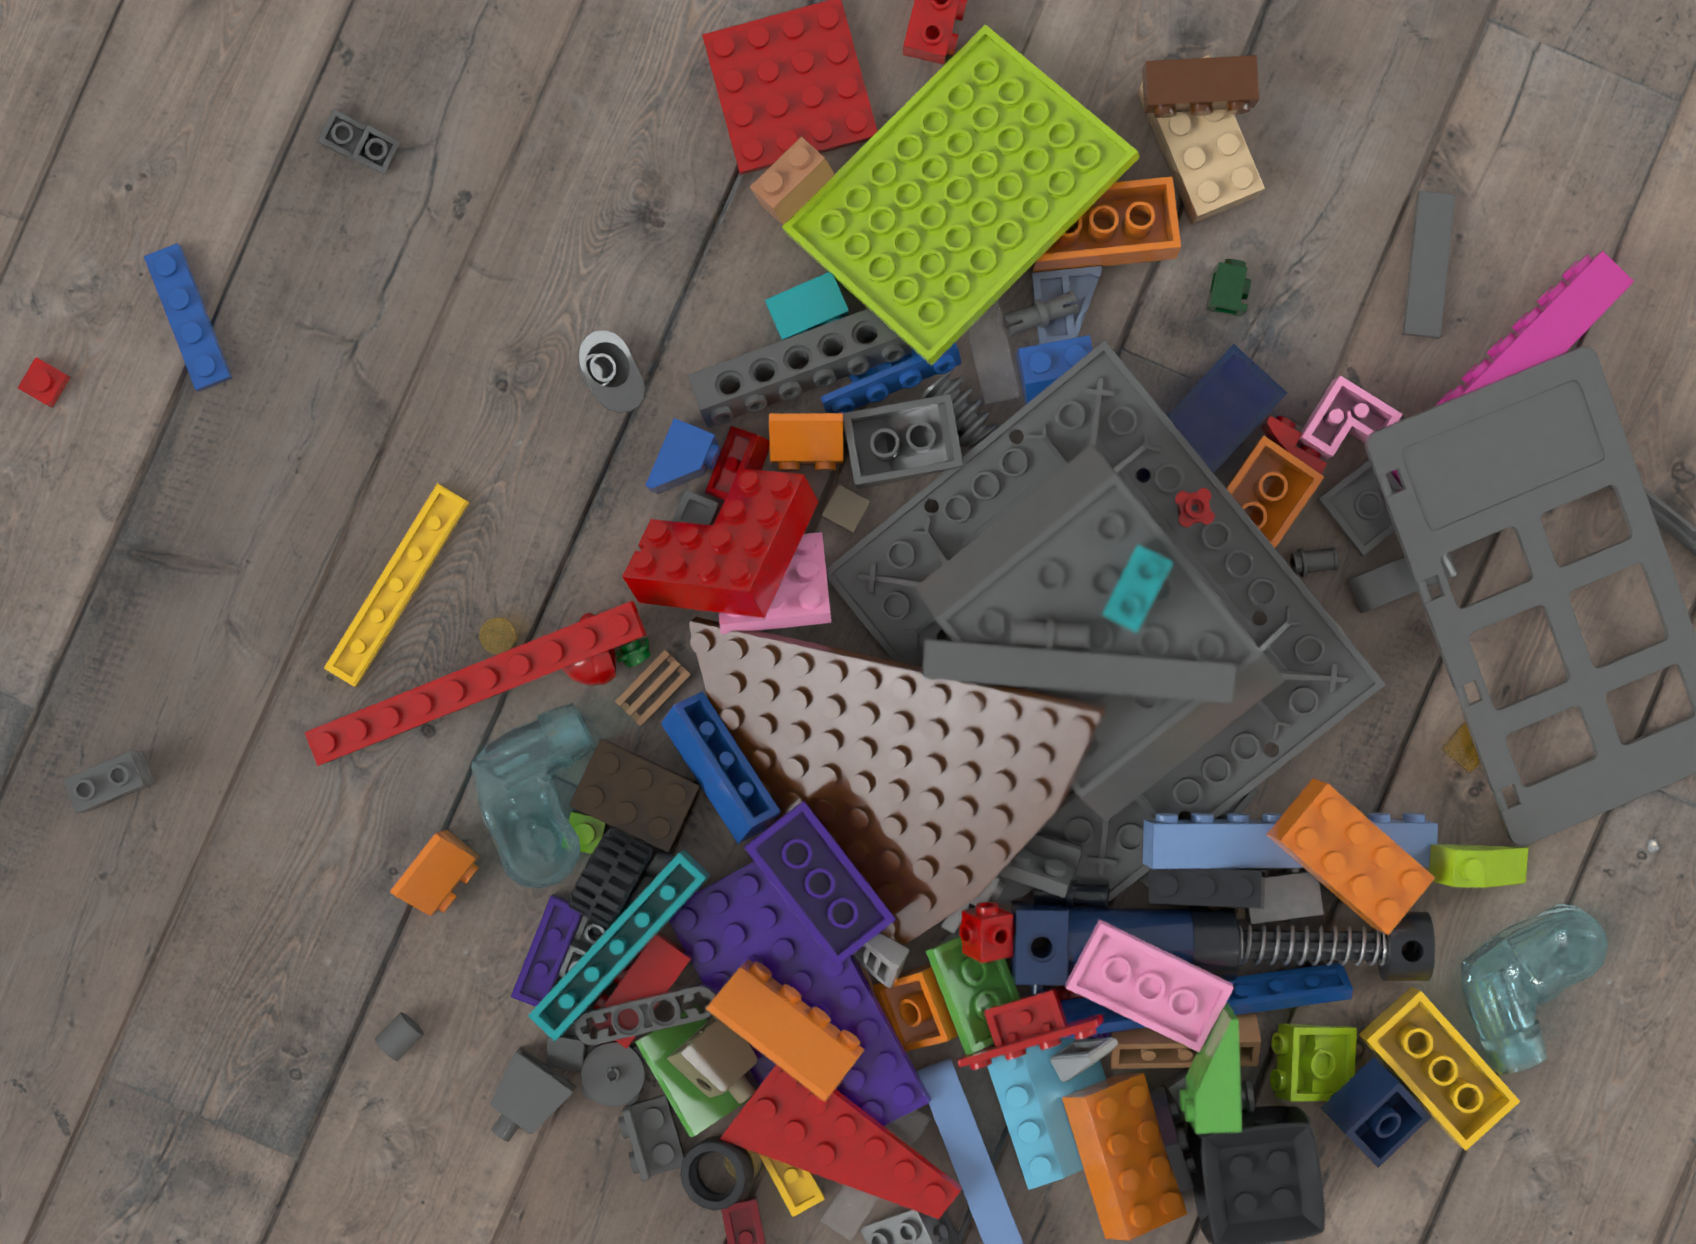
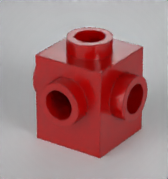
M980 902L976 904V908L962 910V924L959 933L962 940L963 954L981 963L1013 957L1015 923L1012 913L998 907V904L994 902Z

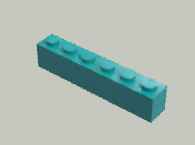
M686 850L678 853L533 1009L528 1017L554 1042L563 1036L708 880L711 874Z

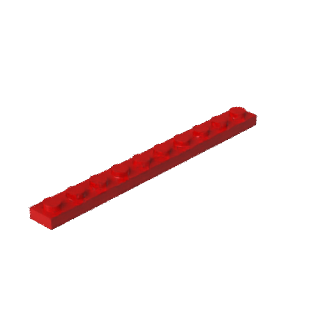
M629 601L304 733L316 765L320 766L647 636L634 601Z

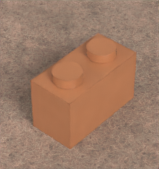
M801 136L750 186V189L761 206L778 222L784 225L835 174L826 158Z

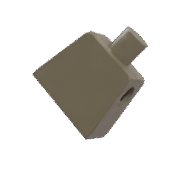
M715 1016L667 1057L673 1066L710 1098L721 1095L728 1090L737 1103L741 1104L756 1091L744 1075L757 1063L754 1051L749 1042Z

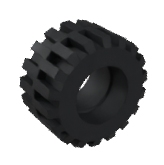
M615 827L606 831L569 897V908L607 929L610 928L622 914L652 858V847Z

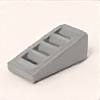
M878 933L852 955L877 980L891 989L902 973L910 950Z
M1112 1037L1075 1040L1054 1054L1050 1061L1062 1082L1070 1081L1114 1050L1118 1042L1116 1038Z

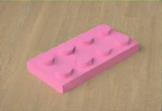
M1100 919L1065 984L1067 989L1200 1052L1234 988L1232 983Z

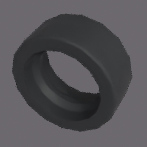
M722 1135L708 1137L690 1149L682 1161L680 1171L682 1186L689 1198L700 1207L710 1210L726 1209L740 1200L751 1187L754 1176L752 1158L747 1150L720 1140ZM709 1152L721 1153L733 1164L737 1180L734 1187L727 1193L713 1192L701 1180L698 1165L705 1154Z

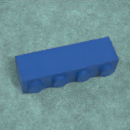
M704 692L695 694L672 706L661 725L737 844L765 831L781 812Z

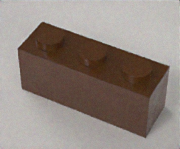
M1257 55L1146 61L1142 69L1144 114L1154 113L1155 118L1174 117L1176 112L1191 111L1192 116H1206L1213 114V110L1227 109L1229 114H1243L1249 112L1250 108H1254L1259 101Z

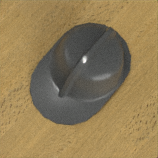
M606 330L594 331L587 335L581 342L578 351L577 370L582 383L591 390L599 404L610 411L623 413L637 408L644 398L645 385L624 340L615 333Z

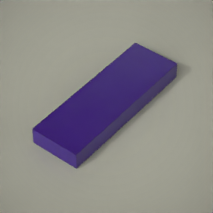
M553 894L550 896L511 994L512 998L536 1007L555 987L559 972L583 916L569 908L568 900Z

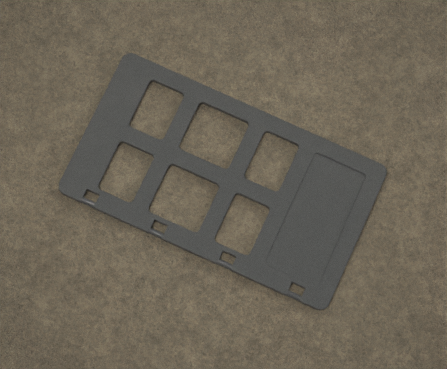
M1588 347L1572 349L1370 433L1365 441L1367 455L1374 474L1379 481L1385 504L1411 575L1422 598L1425 613L1450 681L1455 688L1461 705V711L1490 790L1493 792L1498 805V811L1508 838L1517 845H1529L1696 774V634L1596 352ZM1397 470L1403 489L1393 493L1386 473ZM1609 485L1613 486L1629 529V536L1613 545L1565 565L1558 566L1541 522L1543 513ZM1512 527L1515 530L1530 572L1528 580L1462 608L1457 607L1441 564V557L1448 552ZM1639 563L1645 574L1665 631V636L1658 642L1601 666L1594 667L1569 600V595L1575 589ZM1435 576L1442 595L1431 598L1425 580ZM1541 605L1566 671V678L1563 682L1495 709L1469 637L1475 631ZM1675 664L1679 670L1692 707L1691 715L1622 744L1605 700L1606 694L1609 691ZM1474 681L1480 699L1470 703L1463 685ZM1577 706L1594 749L1593 756L1523 786L1506 742L1507 736L1514 731ZM1512 785L1518 802L1507 806L1502 789Z

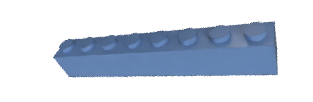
M1157 813L1155 820H1144L1143 864L1152 869L1303 868L1266 835L1283 815L1281 813H1263L1262 819H1249V814L1228 813L1227 819H1214V814L1192 813L1191 819H1178V814ZM1368 813V819L1421 866L1429 867L1431 844H1437L1438 823L1426 820L1423 813H1403V819H1390V814Z

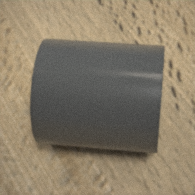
M400 1012L376 1036L375 1042L390 1058L399 1061L419 1041L424 1032L411 1017Z

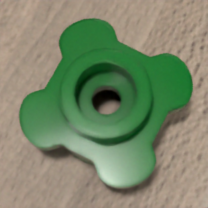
M648 637L619 646L620 650L616 652L617 661H623L625 667L630 668L648 659L651 656L648 648L650 646Z

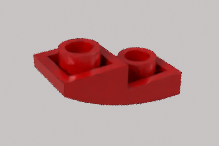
M1279 415L1276 418L1269 416L1264 420L1261 429L1268 439L1322 474L1327 463L1320 460L1321 454L1304 445L1301 448L1296 447L1302 433L1295 430L1296 424Z

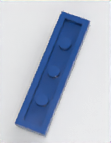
M176 243L145 255L144 259L195 390L202 391L232 379L181 245Z

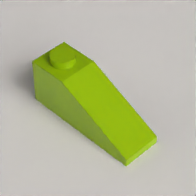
M1431 844L1429 873L1435 877L1432 882L1451 887L1486 888L1526 884L1528 847Z

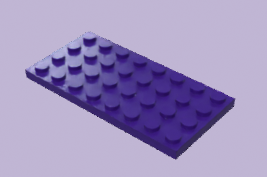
M754 861L696 892L669 920L686 953L692 957L690 960L704 985L712 988L716 995L741 965L747 960L753 963L756 961L765 965L772 972L771 977L782 986L787 984L797 990L802 997L800 1000L809 1007H817L824 1011L830 1017V1023L840 1031L847 1030L855 1035L860 1041L859 1046L865 1049V1051L837 1086L836 1090L880 1124L885 1126L931 1101L930 1095L853 955L849 956L838 966H835ZM750 1044L757 1057V1063L750 1070L760 1086L776 1064Z

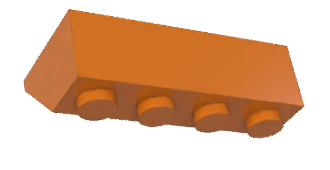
M1262 436L1257 440L1225 488L1273 547L1276 548L1324 476L1267 437Z
M747 960L710 1002L706 1010L825 1102L865 1049L859 1046V1039L847 1030L840 1031L832 1025L830 1017L824 1011L817 1007L811 1008L800 1000L802 997L797 990L787 984L782 986L771 977L772 972L765 965Z

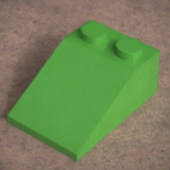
M1225 1003L1200 1052L1197 1051L1185 1077L1186 1089H1180L1179 1093L1181 1112L1185 1113L1186 1122H1191L1196 1133L1242 1132L1239 1022L1228 1003Z

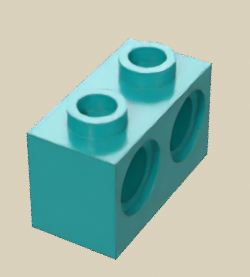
M1137 544L1102 616L1137 633L1173 561Z

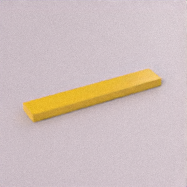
M436 484L324 669L353 687L358 686L470 502L442 485Z

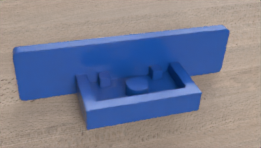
M956 342L932 366L910 347L911 353L904 355L898 361L879 364L859 375H849L852 384L821 397L825 413L853 412L854 409L870 402L882 401L889 394L898 390L913 388L929 377L948 373L962 363Z

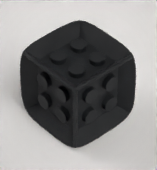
M1296 1106L1255 1107V1112L1252 1113L1242 1110V1132L1196 1133L1191 1122H1188V1150L1192 1152L1197 1172L1191 1173L1195 1204L1201 1221V1231L1210 1244H1269L1303 1239L1324 1232L1325 1204L1318 1149L1310 1118L1302 1109Z

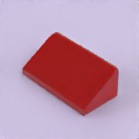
M731 426L705 493L725 501L741 468L762 470L770 450V441L758 434Z

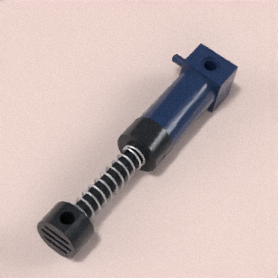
M1011 901L1015 933L1013 935V957H1010V973L1015 985H1031V995L1046 991V985L1066 984L1099 919L1226 981H1235L1238 965L1240 963L1242 965L1245 964L1248 959H1252L1256 965L1262 959H1266L1270 965H1273L1276 960H1281L1284 965H1287L1290 960H1295L1298 965H1302L1305 960H1309L1312 965H1316L1319 960H1323L1327 966L1331 965L1334 960H1337L1342 966L1348 960H1352L1356 966H1359L1363 960L1370 966H1373L1377 961L1382 981H1430L1435 964L1434 927L1428 912H1407L1391 933L1387 935L1379 930L1366 931L1365 926L1361 928V931H1352L1350 926L1347 928V931H1338L1336 926L1333 927V931H1323L1322 926L1319 927L1318 931H1309L1307 925L1304 931H1295L1293 925L1290 927V930H1280L1279 925L1276 927V930H1266L1265 925L1262 926V930H1252L1251 925L1248 926L1247 930H1242L1241 926L1238 925L1234 908H1066L1065 905L1034 904V901ZM1047 937L1046 943L1041 948L1031 947V943L1035 938ZM1409 941L1407 948L1402 951L1403 945Z

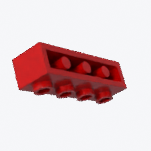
M915 0L903 45V55L944 65L947 54L954 56L959 34L952 32L955 20H963L967 0Z

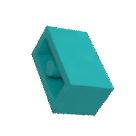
M830 272L765 300L766 307L781 341L849 316L848 307L834 276Z

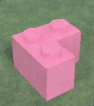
M1340 375L1330 383L1301 430L1302 435L1297 444L1314 449L1321 454V459L1327 460L1334 456L1347 433L1365 443L1370 433L1398 422L1402 413Z

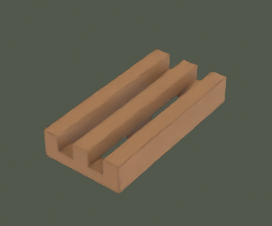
M664 650L614 702L641 727L691 674L667 650ZM667 661L670 664L669 667L630 706L626 702L629 697ZM677 670L681 675L640 716L636 710Z

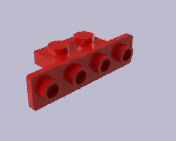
M1056 988L984 1010L995 1045L986 1047L973 1054H964L957 1060L959 1067L970 1065L971 1070H976L991 1065V1058L1004 1055L1006 1060H1011L1027 1054L1026 1048L1038 1044L1040 1050L1055 1047L1062 1043L1060 1038L1074 1034L1076 1040L1096 1034V1027H1099L1104 1022L1102 1014H1098L1067 1024Z

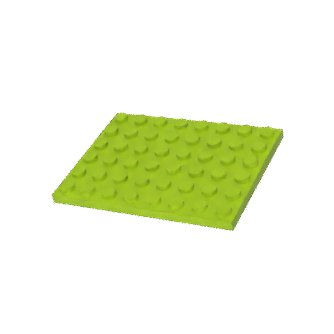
M985 24L782 228L790 238L824 269L830 272L835 279L932 366L1140 157L1134 147Z

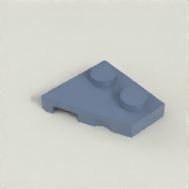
M1101 266L1035 272L1031 274L1034 301L1041 299L1043 302L1072 291L1076 301L1064 304L1063 307L1072 303L1079 306V313L1053 320L1049 322V326L1044 328L1037 326L1038 344L1061 341L1078 336L1102 272Z

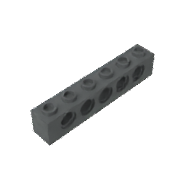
M866 309L689 374L688 377L699 410L708 428L714 425H724L733 418L749 412H759L765 409L766 406L779 401L792 400L801 393L817 387L830 386L836 380L849 375L865 373L869 368L879 364L898 361L904 355L910 354L911 349L905 341L871 310ZM868 340H874L872 343L863 344ZM841 352L840 354H838V355H836V356H832V357L830 356V355L833 354V353ZM800 365H806L801 369H796ZM767 377H772L768 381L761 382L763 379ZM732 390H738L733 394H728Z

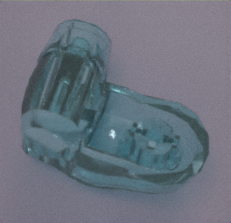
M573 702L537 715L538 719L511 729L488 744L472 761V771L483 822L498 850L507 876L523 887L542 889L559 884L572 873L581 854L579 837L562 810L561 795L557 783L553 779L554 774L561 767L566 770L596 749L593 738Z
M1558 904L1546 909L1540 915L1514 924L1498 933L1466 957L1461 964L1462 988L1468 1012L1481 1035L1480 1041L1497 1074L1503 1075L1520 1072L1532 1068L1548 1058L1539 1020L1535 1019L1537 1005L1549 1002L1557 997L1565 988L1593 976L1604 964L1608 949L1606 932L1594 917L1578 906Z

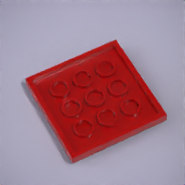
M827 0L702 34L740 175L771 167L801 136L821 154L869 141L878 132L842 0Z

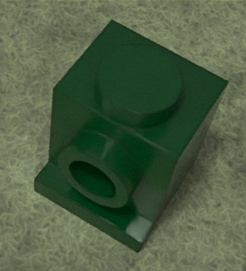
M1225 259L1224 263L1219 262L1214 267L1206 310L1242 317L1246 313L1248 304L1241 303V299L1247 300L1251 286V279L1246 278V262L1237 259Z

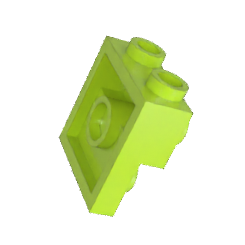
M1279 1023L1278 1032L1273 1034L1271 1040L1272 1050L1277 1054L1276 1069H1273L1270 1073V1086L1275 1091V1097L1288 1101H1328L1335 1092L1339 1091L1355 1075L1357 1028L1352 1026Z

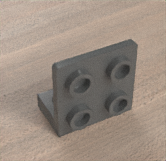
M909 1209L866 1224L861 1228L867 1244H961L946 1211L939 1219Z

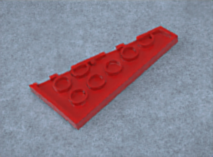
M777 1064L720 1138V1140L936 1219L942 1216L962 1189L961 1185L835 1089L824 1102Z

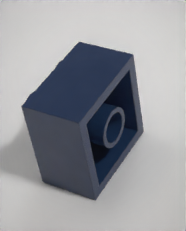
M1374 1057L1365 1066L1361 1067L1321 1107L1378 1168L1431 1118L1401 1083Z

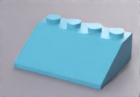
M1075 1037L1060 1038L1062 1042L1060 1045L1045 1050H1040L1039 1044L1026 1048L1027 1054L1011 1060H1006L1004 1055L991 1058L992 1064L987 1066L1028 1190L1084 1170L1062 1097L1103 1081L1106 1077L1101 1062L1098 1060L1070 1081L1062 1082L1050 1059L1054 1054L1075 1041Z

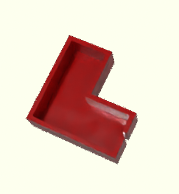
M741 468L713 525L650 519L638 543L642 551H634L622 577L639 603L765 618L815 511L818 500L804 474Z

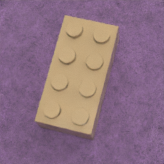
M1142 82L1141 85H1140V87H1139V89H1138L1137 94H1138V96H1139V98H1140V101H1141V103H1142V105H1143V108H1144L1143 82ZM1227 109L1213 110V114L1206 116H1192L1191 111L1176 112V116L1170 118H1155L1154 113H1146L1192 224L1255 199L1264 191V184L1235 115L1229 114Z

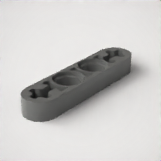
M701 984L584 1012L577 1020L575 1026L576 1034L583 1043L597 1045L710 1017L712 1014L706 1010L710 1002L706 1004L705 1011L700 1012L698 1006L688 1007L685 1010L688 1016L681 1017V1004L676 996L683 995V1003L695 999L696 992H701L703 997H709L711 1001L715 998L716 994L712 988ZM661 1000L670 1001L675 1008L674 1016L666 1021L658 1019L654 1013L655 1004ZM632 1009L637 1012L639 1023L635 1028L626 1029L620 1025L618 1016L622 1010ZM605 1013H612V1026L616 1033H609L610 1026L599 1029L597 1037H592L591 1032H584L583 1027L588 1024V1018H593L595 1023H601L608 1020Z

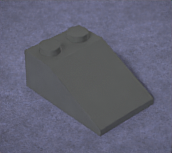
M951 394L843 413L854 484L858 489L895 483L963 467Z

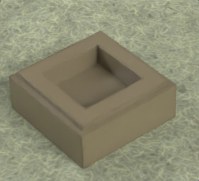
M838 484L822 517L854 533L871 501Z

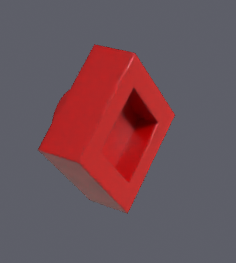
M35 357L18 389L53 408L71 377Z

